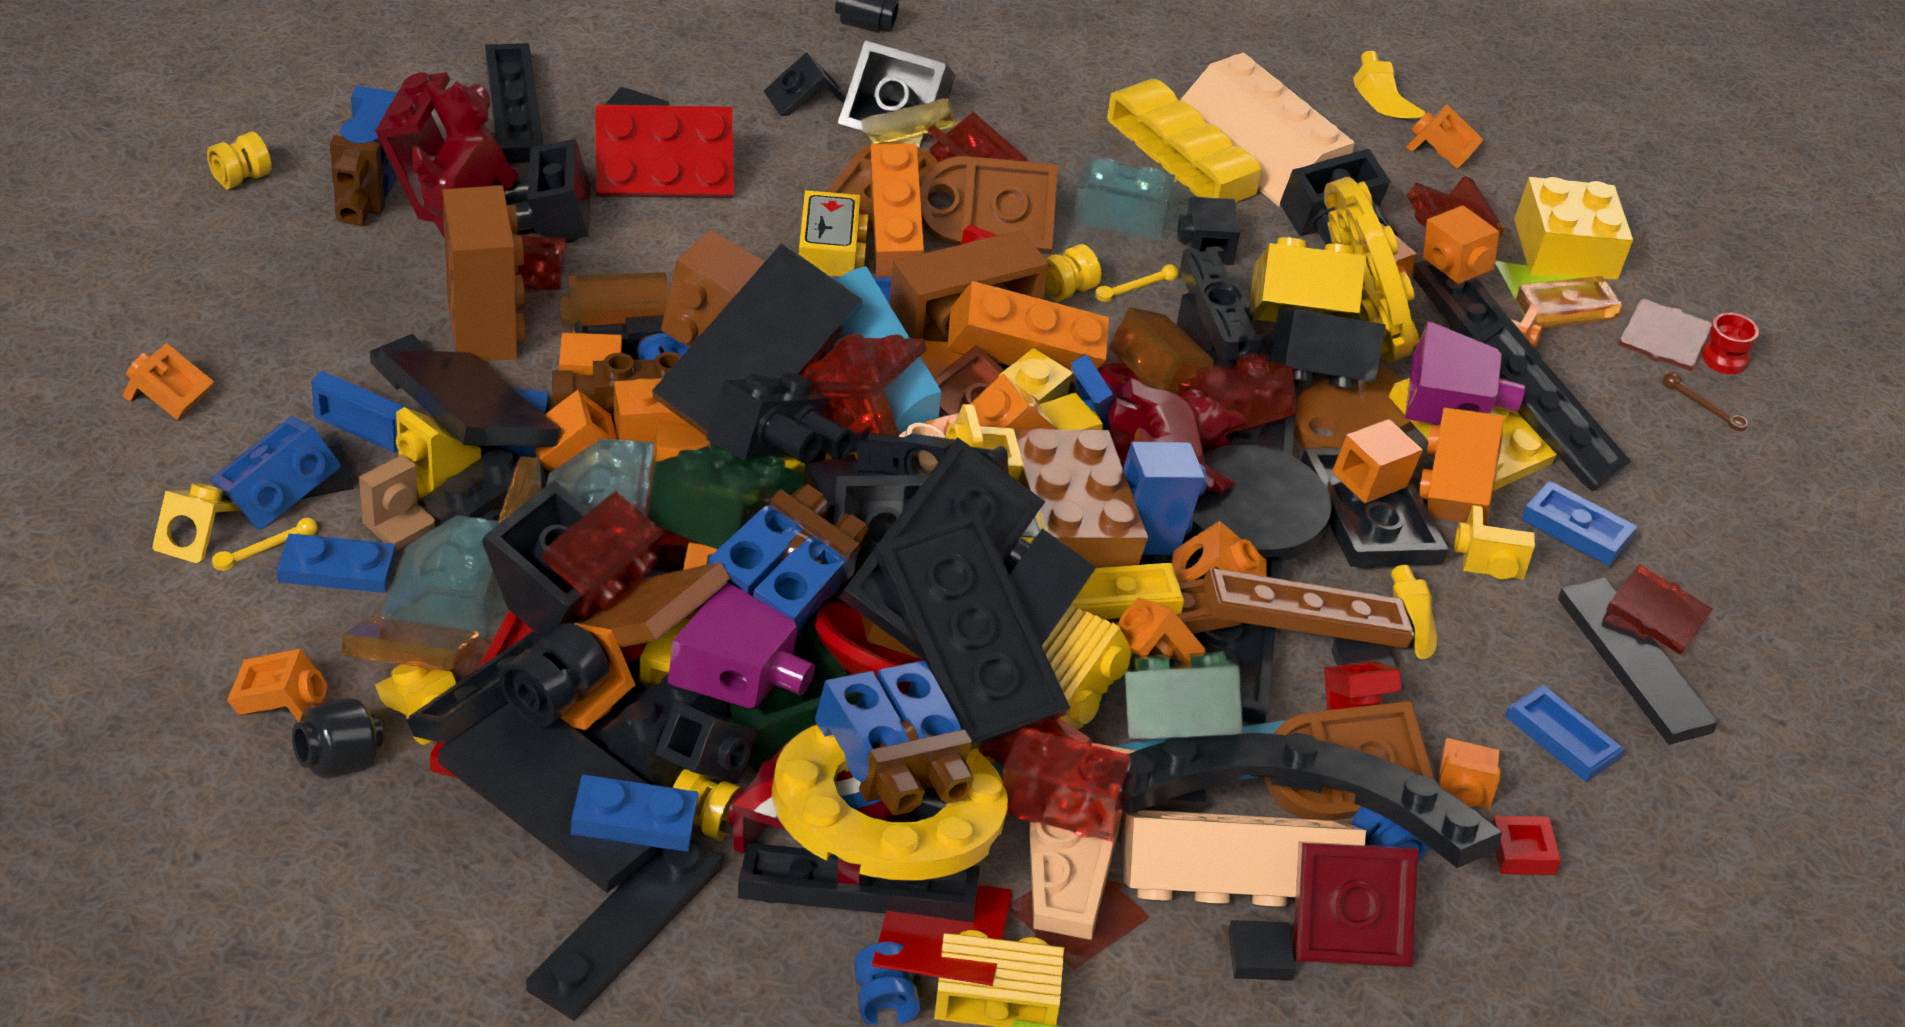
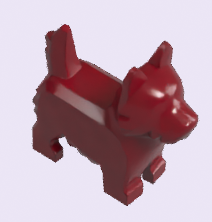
M433 81L429 82L427 93L445 128L447 138L433 161L420 146L413 147V171L418 173V180L421 182V197L424 200V206L434 215L435 224L444 238L442 189L493 186L495 181L499 186L503 185V190H510L519 176L516 169L509 166L501 147L485 126V123L489 121L488 110L491 99L486 89L477 83L467 87L459 82H455L452 87L445 90Z
M1131 378L1123 387L1122 393L1123 397L1137 404H1130L1125 400L1115 398L1108 409L1110 427L1132 435V442L1191 443L1199 464H1202L1206 470L1207 483L1205 490L1222 494L1225 490L1234 487L1235 481L1204 463L1202 447L1215 449L1230 445L1225 436L1229 430L1245 426L1247 424L1246 418L1241 413L1228 410L1218 400L1205 396L1200 388L1192 387L1179 397L1165 390L1147 387L1141 381ZM1119 455L1118 457L1123 468L1127 457Z

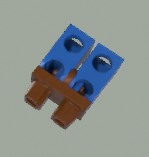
M356 86L351 95L353 119L345 122L341 127V136L334 135L330 142L336 220L339 222L362 225L369 213L381 215L385 208V199L392 189L397 175L375 130L398 92Z
M809 484L804 485L791 496L780 489L771 498L770 505L761 509L708 559V564L722 563L730 577L727 580L728 583L794 620L798 627L796 640L802 634L803 625L825 601L836 593L842 584L844 585L852 577L857 555L865 544L868 533L867 524L852 514H845L834 526L823 519L822 516L826 513L828 502L822 493Z
M925 660L880 669L877 678L873 671L825 680L815 721L824 736L833 735L845 754L847 766L856 780L861 782L859 791L866 802L882 799L893 816L912 812L920 806L924 795L923 789L934 787L941 801H944L946 804L965 800L968 797L974 780L966 762L972 741L965 729L961 730L953 710ZM911 681L907 694H902L898 690V683ZM860 692L856 704L850 705L846 701V694Z

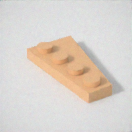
M1026 730L1025 753L1033 929L1092 940L1123 815V810L1092 785L1095 766L1132 753L1135 750Z

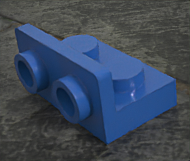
M292 415L209 480L214 487L224 490L223 497L237 505L249 522L256 529L261 530L340 468V463L314 427Z

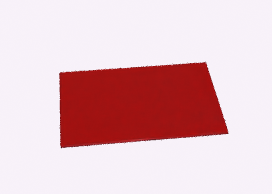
M979 885L974 922L886 911L878 943L892 942L904 945V947L898 954L884 955L875 951L871 966L993 986L997 963L943 957L944 933L960 934L963 931L975 930L986 934L987 938L1002 939L1012 889Z

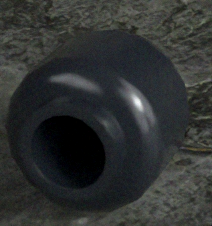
M354 698L311 705L304 710L300 722L294 724L292 729V744L299 764L305 768L309 767L313 774L322 778L340 776L368 768L373 763L376 749L382 745L384 738L383 727L379 717L374 713L370 714L368 708L361 701Z

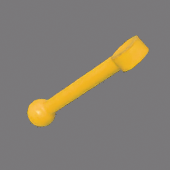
M1167 264L1162 268L1161 272L1113 288L1100 286L1095 291V297L1100 301L1108 302L1113 299V296L1162 280L1174 281L1179 276V270L1176 266Z
M302 518L296 527L234 553L227 551L216 553L212 557L213 567L220 571L229 570L238 561L286 543L289 533L314 536L318 530V525L312 518Z

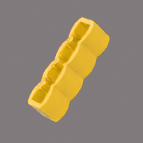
M1149 79L1111 93L1107 115L1108 121L1127 138L1134 141L1153 160L1161 163L1166 171L1184 186L1189 187L1190 191L1197 197L1235 199L1236 203L1257 194L1262 169L1256 158L1245 149L1233 146L1230 138L1217 126L1205 123L1202 115L1193 106L1184 101H1178L1175 93L1166 84L1157 79Z

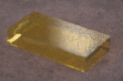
M945 98L861 119L863 134L871 143L875 144L896 141L953 127L957 124L954 108L948 99Z

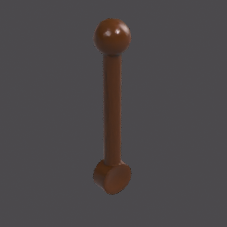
M1668 373L1663 378V385L1665 387L1678 390L1728 422L1731 429L1735 431L1747 429L1748 420L1741 415L1732 416L1682 383L1681 377L1677 373Z

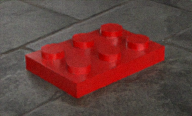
M595 105L596 196L733 198V107Z

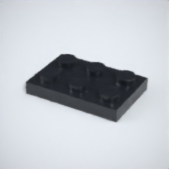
M1305 448L1300 461L1310 467L1321 478L1329 492L1331 514L1328 523L1350 567L1443 563L1449 549L1412 479H1410L1406 488L1364 503L1332 473L1341 448Z

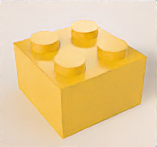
M1549 177L1547 179L1528 178L1514 221L1530 275L1618 279L1633 238L1615 185H1608L1599 181L1590 183L1566 181L1556 177Z

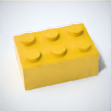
M1282 237L1277 239V244L1269 243L1254 264L1249 301L1250 311L1253 313L1252 320L1276 323L1278 308L1297 309L1354 319L1360 313L1366 255L1354 254V247L1343 244H1326L1325 250L1306 248L1307 242L1297 238Z

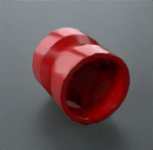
M1737 313L1717 315L1710 328L1709 336L1711 339L1705 343L1701 357L1704 363L1709 368L1723 374L1743 372L1750 360L1748 351L1755 346L1759 336L1757 324L1750 318Z

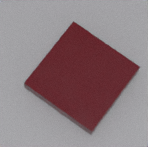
M1299 841L1293 934L1294 960L1412 967L1418 849L1412 847Z

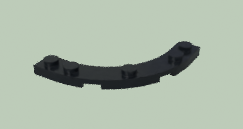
M1216 733L1185 738L1171 737L1165 740V742L1134 751L1095 766L1092 785L1127 815L1189 792L1212 787L1238 785L1239 776L1251 775L1254 777H1271V785L1293 787L1321 793L1324 785L1335 790H1345L1356 794L1354 804L1367 808L1398 824L1456 868L1497 851L1502 835L1501 830L1479 815L1476 810L1468 807L1462 801L1439 787V784L1434 779L1418 775L1392 762L1359 750L1318 741L1313 736L1304 733H1294L1289 736L1266 733Z

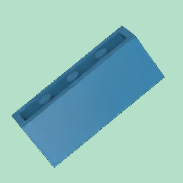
M867 266L854 269L838 278L837 282L862 298L863 307L824 353L829 360L847 359L856 389L855 407L862 417L868 418L871 421L875 433L899 436L902 432L907 431L911 424L924 423L927 420L939 418L942 392Z

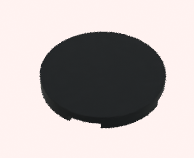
M1228 445L1203 453L1204 463L1233 479L1235 486L1225 490L1222 494L1205 490L1203 495L1198 496L1193 511V526L1190 532L1194 537L1218 521H1221L1241 539L1250 541L1262 557H1277L1279 562L1299 557L1313 549L1321 541L1326 532L1331 514V499L1321 478L1306 464L1284 452L1257 445Z

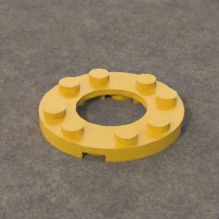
M1344 177L1330 182L1325 187L1324 203L1327 209L1334 207V211L1328 213V228L1332 244L1349 245L1355 248L1354 254L1366 255V261L1372 272L1371 275L1367 263H1365L1360 313L1358 316L1363 321L1386 324L1381 357L1385 361L1393 363L1410 357L1414 347L1417 346L1420 340L1408 306V301L1414 299V291L1406 272L1399 273L1393 255L1397 254L1399 249L1393 230L1389 225L1381 226L1373 210L1371 194L1364 181L1356 183L1352 178Z
M818 725L802 731L784 747L776 763L772 787V801L780 822L803 847L824 860H827L832 853L848 863L861 864L859 874L892 880H925L949 876L970 868L983 860L989 854L991 844L1002 833L1008 799L999 773L979 752V749L975 748L969 751L966 760L974 780L969 795L965 800L948 803L935 816L917 822H888L868 817L851 808L837 793L835 786L837 774L844 769L845 772L850 770L847 766L845 754L833 735L824 736Z

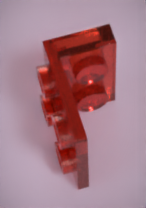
M851 334L837 340L834 343V348L820 361L810 364L805 369L803 377L813 383L812 389L830 398L825 412V416L854 430L856 434L866 428H870V433L899 436L884 389L927 350L924 339L904 338L899 334L889 335L884 338H863L861 334Z

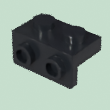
M499 446L484 454L481 459L457 475L448 478L442 485L425 495L424 501L427 513L464 531L468 552L477 557L485 551L482 544L484 535L547 486L542 464Z

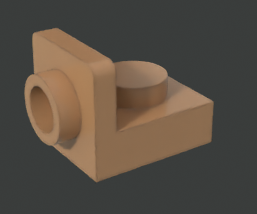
M402 454L359 476L362 522L384 543L395 544L396 550L435 530V519L418 504L416 465Z

